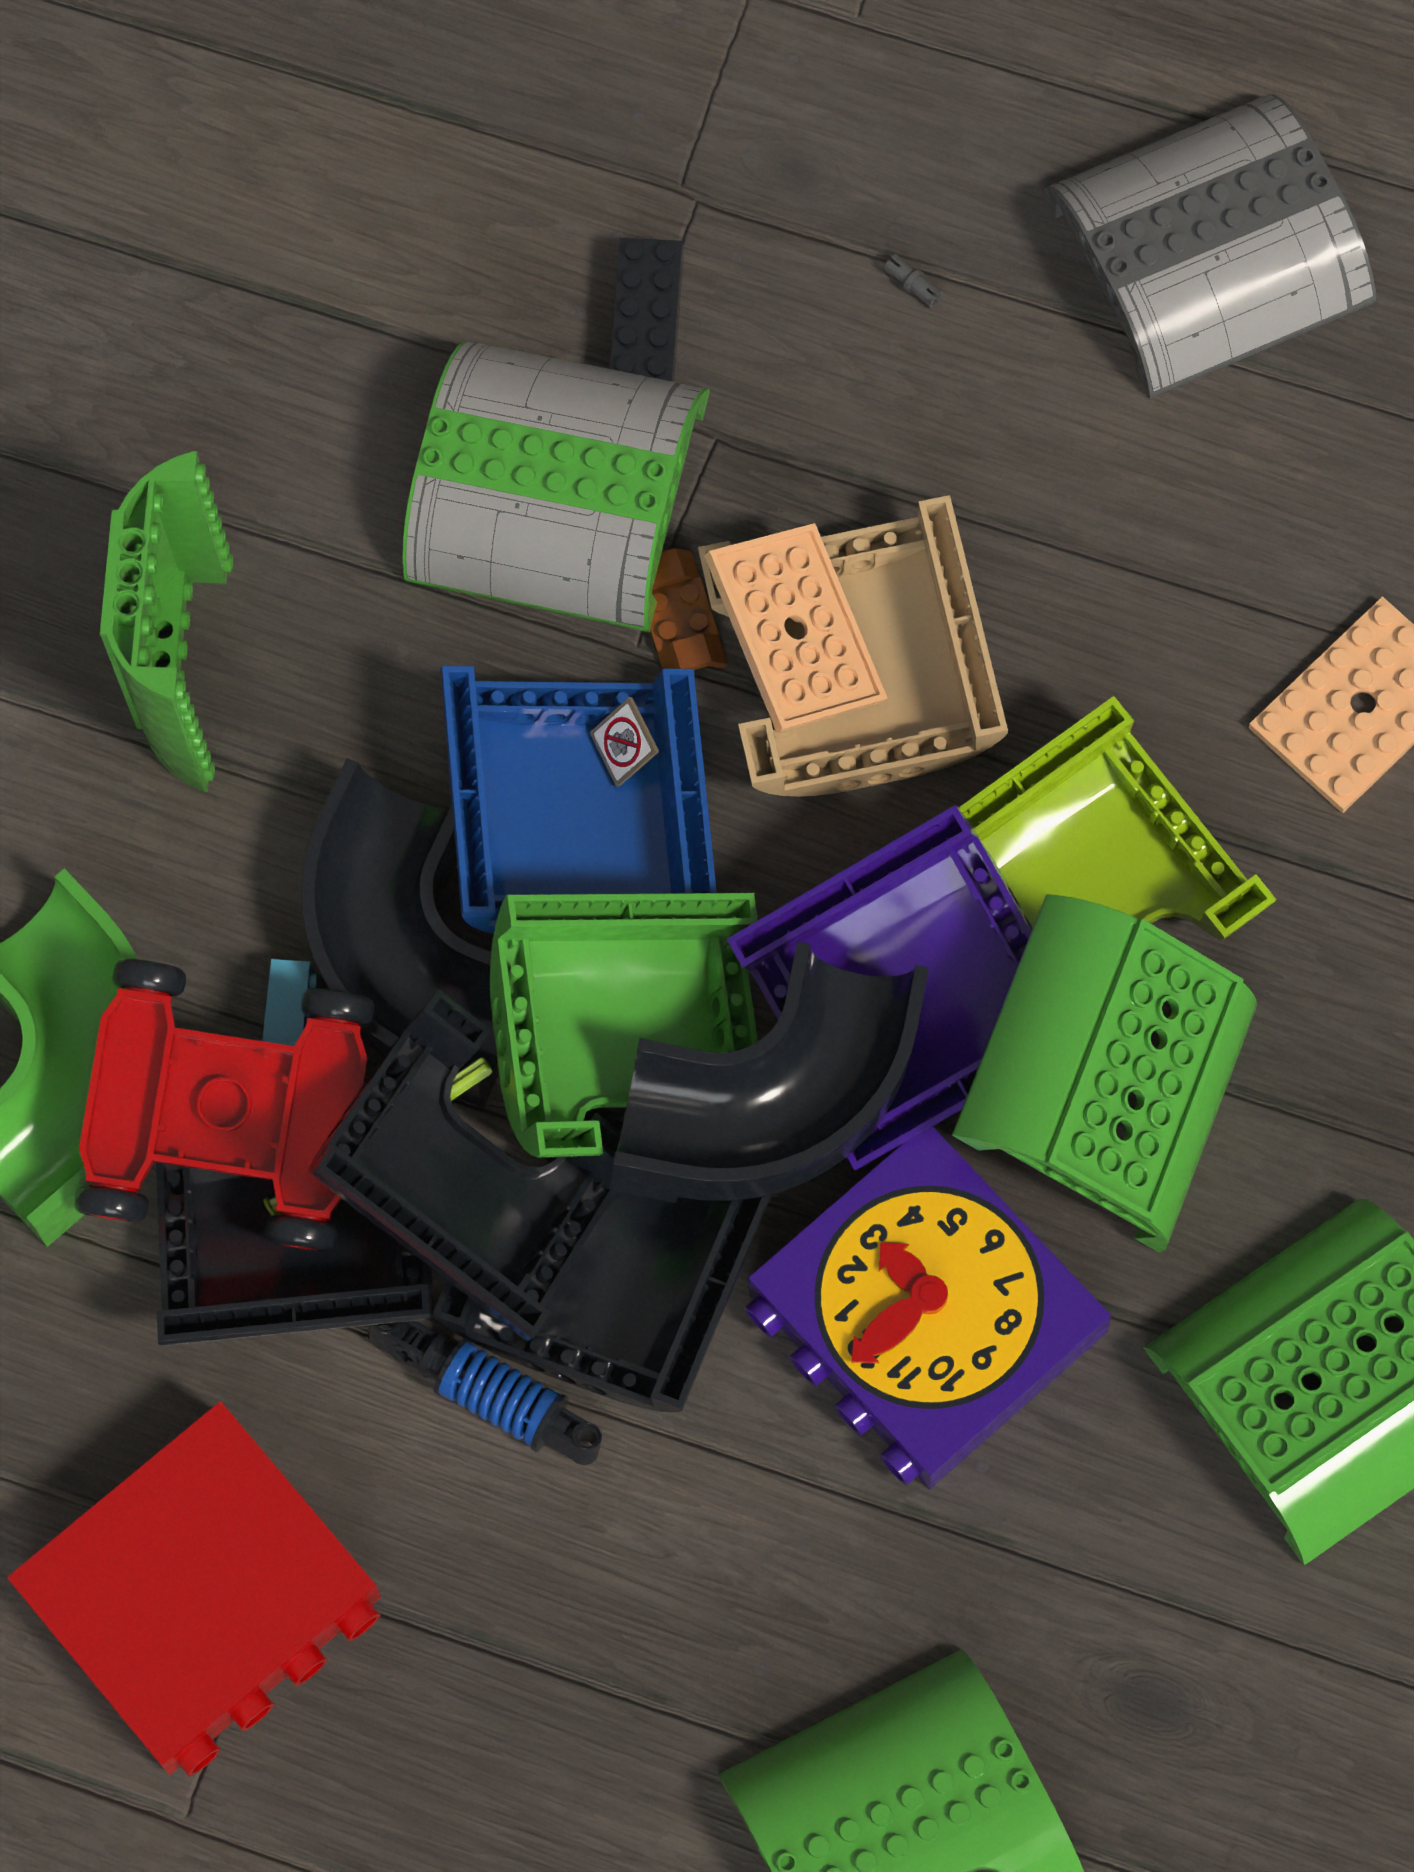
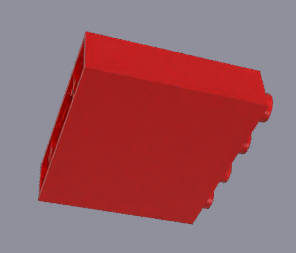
M221 1401L7 1577L169 1775L179 1767L188 1776L198 1773L221 1751L213 1740L233 1722L242 1731H246L254 1726L274 1707V1703L266 1695L287 1676L295 1686H299L309 1680L328 1660L320 1651L325 1644L340 1632L348 1641H353L365 1633L380 1617V1613L373 1606L381 1598L377 1585Z

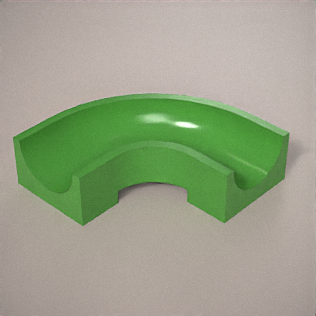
M65 868L54 876L55 885L53 891L41 910L22 929L0 943V1003L20 1023L22 1028V1050L18 1064L10 1078L0 1088V1197L46 1247L50 1246L85 1215L75 1209L74 1199L79 1187L91 1185V1183L85 1181L86 1171L79 1151L100 1020L104 1011L117 995L118 988H120L112 980L115 963L121 959H138L120 928Z

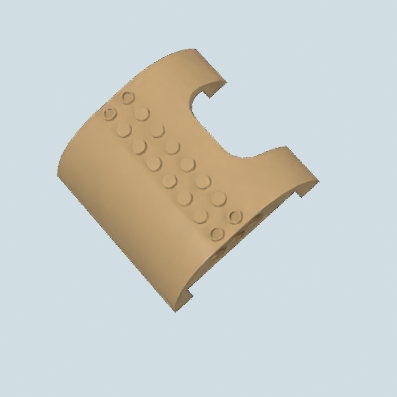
M950 495L919 501L918 517L821 537L888 699L877 705L780 733L773 730L770 717L738 724L752 787L768 794L796 797L845 792L921 776L951 767L979 755L1003 739L1008 734V728ZM730 541L698 547L711 609L728 616L704 555L711 550L730 546ZM791 618L785 620V630L790 637L801 639L805 635L802 623L794 622Z

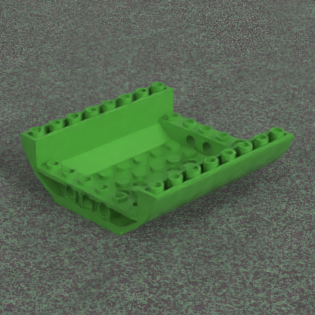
M197 451L174 457L155 467L129 491L119 509L112 510L100 635L137 729H143L149 747L158 761L172 775L185 784L203 792H208L209 781H214L215 763L211 762V752L207 751V741L203 739L202 728H199L198 716H194V704H190V693L186 692L185 673L181 670V660L187 659L188 651L187 641H183L184 630H189L190 612L186 611L187 601H192L193 583L226 584L227 573L233 572V554H229V541H226V531L222 529V518L218 516V505L214 503V492L210 490V479L206 477L205 464L200 463ZM163 631L173 632L166 639L158 638L159 634ZM162 660L170 662L167 667H155Z
M1047 894L952 1136L978 1151L1001 1149L1136 1225L1138 1229L1134 1239L1161 1253L1168 1246L1256 1011V998L1243 983V978L1142 918L1138 919L1121 911L1082 899ZM1165 1001L1170 1004L1171 1008L1169 1018H1166L1162 1011ZM1153 1031H1156L1160 1038V1044L1157 1049L1151 1043ZM1131 1091L1137 1099V1105L1134 1109L1128 1104V1095ZM1119 1122L1124 1125L1126 1131L1122 1140L1116 1134V1127Z
M1357 1199L1143 1347L1162 1374L1168 1371L1171 1372L1287 1529L1284 1539L1304 1566L1414 1489V1239L1408 1231L1405 1232L1392 1217L1376 1204L1366 1199ZM1392 1316L1399 1318L1403 1324V1329L1398 1333L1387 1331L1384 1327V1320ZM1360 1336H1370L1375 1341V1349L1371 1352L1361 1351L1356 1344V1340ZM1306 1374H1314L1320 1379L1321 1386L1316 1390H1307L1302 1385L1301 1378ZM1279 1393H1287L1293 1399V1406L1286 1410L1279 1409L1274 1403V1397Z

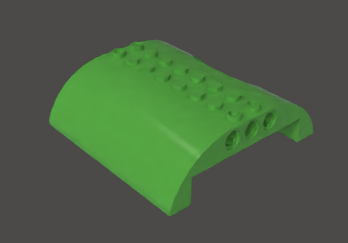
M754 893L507 895L504 898L496 921L492 942L490 998L499 1076L505 1109L511 1128L524 1150L535 1157L602 1155L603 1146L599 1121L583 1120L588 1110L627 1107L639 1038L714 1053L738 1051L758 1042L748 970L742 968L727 941V938L758 921Z
M963 1649L718 1774L770 1872H974L981 1869L995 1872H1084L1063 1823L1009 1720L986 1680Z

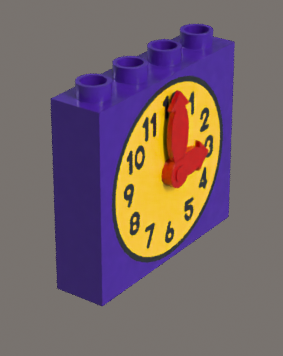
M933 1126L904 1142L753 1273L748 1279L750 1295L754 1300L744 1307L750 1319L766 1336L771 1338L782 1329L798 1346V1349L789 1358L795 1368L811 1385L816 1387L827 1378L844 1396L834 1407L845 1423L856 1434L862 1436L872 1427L889 1445L880 1454V1458L901 1483L907 1486L918 1477L929 1490L1108 1332L1111 1314Z

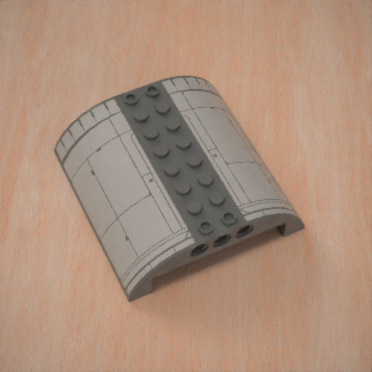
M1275 94L1262 96L1042 189V194L1054 217L1065 216L1138 356L1136 373L1150 399L1372 305L1377 301L1369 258L1350 208L1308 130L1290 105Z

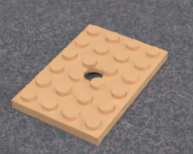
M815 523L711 550L704 555L777 733L877 705L888 699ZM787 618L803 624L805 635L801 639H794L787 634L784 626Z
M1383 596L1249 723V729L1342 814L1414 745V624ZM1357 693H1368L1374 698L1376 706L1370 713H1357L1351 707V698Z

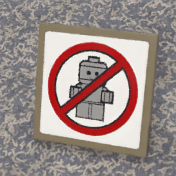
M628 697L590 732L616 787H620L659 752L632 697Z

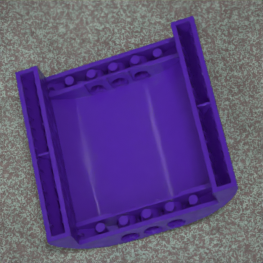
M954 805L727 938V941L742 968L752 972L777 1020H779L784 1008L797 941L810 944L812 952L822 961L839 969L857 974L897 976L912 971L916 965L929 968L918 1029L906 1074L899 1091L884 1118L868 1138L847 1156L853 1169L858 1170L962 1110L1033 927L985 845L958 806Z

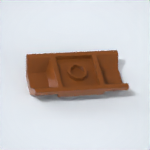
M678 548L663 551L652 589V594L657 604L650 628L661 668L697 670L707 666L728 667L692 551Z

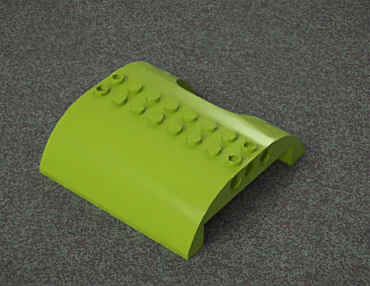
M1115 696L1111 697L959 807L995 861L1032 927H1034L1045 896L1050 894L1097 903L1135 918H1142L1149 923L1169 917L1185 919L1194 923L1208 934L1224 940L1277 900L1257 874L1248 880L1156 766L1130 733L1134 720Z

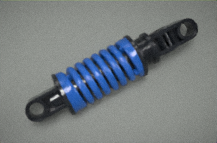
M416 1321L370 1325L369 1339L371 1343L393 1355L403 1364L417 1369L418 1374L422 1377L428 1376L436 1381L433 1389L435 1394L442 1395L451 1401H457L459 1406L463 1408L468 1407L471 1413H479L480 1418L483 1420H490V1423L496 1427L501 1426L502 1431L506 1433L512 1432L514 1438L518 1440L524 1439L523 1442L530 1446L534 1452H539L546 1444L580 1465H589L597 1459L602 1441L601 1430L595 1424L567 1410L569 1397L565 1394L561 1395L550 1388H545L543 1391L542 1383L534 1382L532 1384V1378L528 1375L521 1378V1372L517 1369H513L510 1372V1365L507 1363L499 1365L500 1361L495 1356L490 1357L486 1361L487 1352L483 1349L479 1350L467 1338H463L456 1345L448 1341V1336L442 1333L438 1335L422 1323ZM387 1325L391 1327V1329L383 1330L378 1326ZM587 1441L591 1443L592 1446H582L578 1442Z

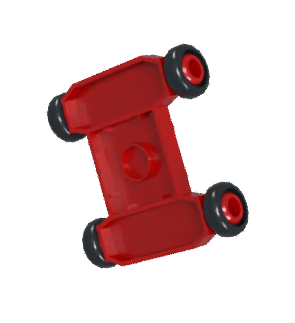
M121 959L117 961L113 968L112 980L120 988H118L117 995L101 1016L79 1151L86 1171L85 1181L91 1183V1185H84L78 1188L74 1199L75 1209L79 1213L127 1222L143 1221L147 1216L149 1201L147 1197L137 1193V1191H141L142 1183L154 1162L273 1180L277 1201L276 1211L280 1215H272L266 1220L264 1227L265 1239L270 1243L292 1248L321 1252L333 1250L337 1244L338 1230L333 1224L327 1223V1220L331 1219V1213L341 1201V1198L308 1173V1169L320 1147L365 1082L368 1058L360 1034L361 1026L369 1024L373 1019L374 1002L368 997L338 990L311 988L305 991L302 996L301 1011L309 1018H307V1024L295 1046L176 1028L172 1010L173 998L171 996H178L185 989L186 974L181 968L140 959Z

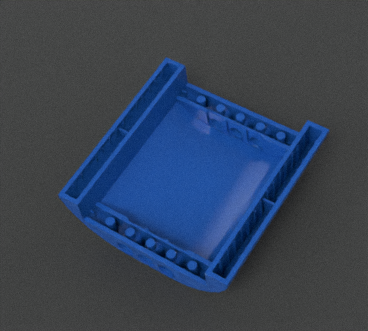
M442 666L440 668L461 913L463 919L470 926L494 934L500 907L507 895L717 893L694 669H662L653 683L475 681L474 666ZM628 697H632L659 752L620 787H616L590 732Z

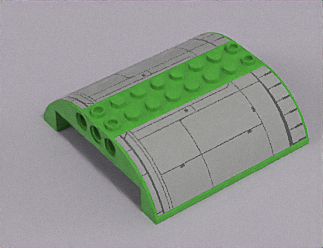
M468 340L463 341L452 353L440 378L411 484L403 536L404 580L410 583L650 632L657 604L652 594V589L695 420L703 421L710 390L708 388Z

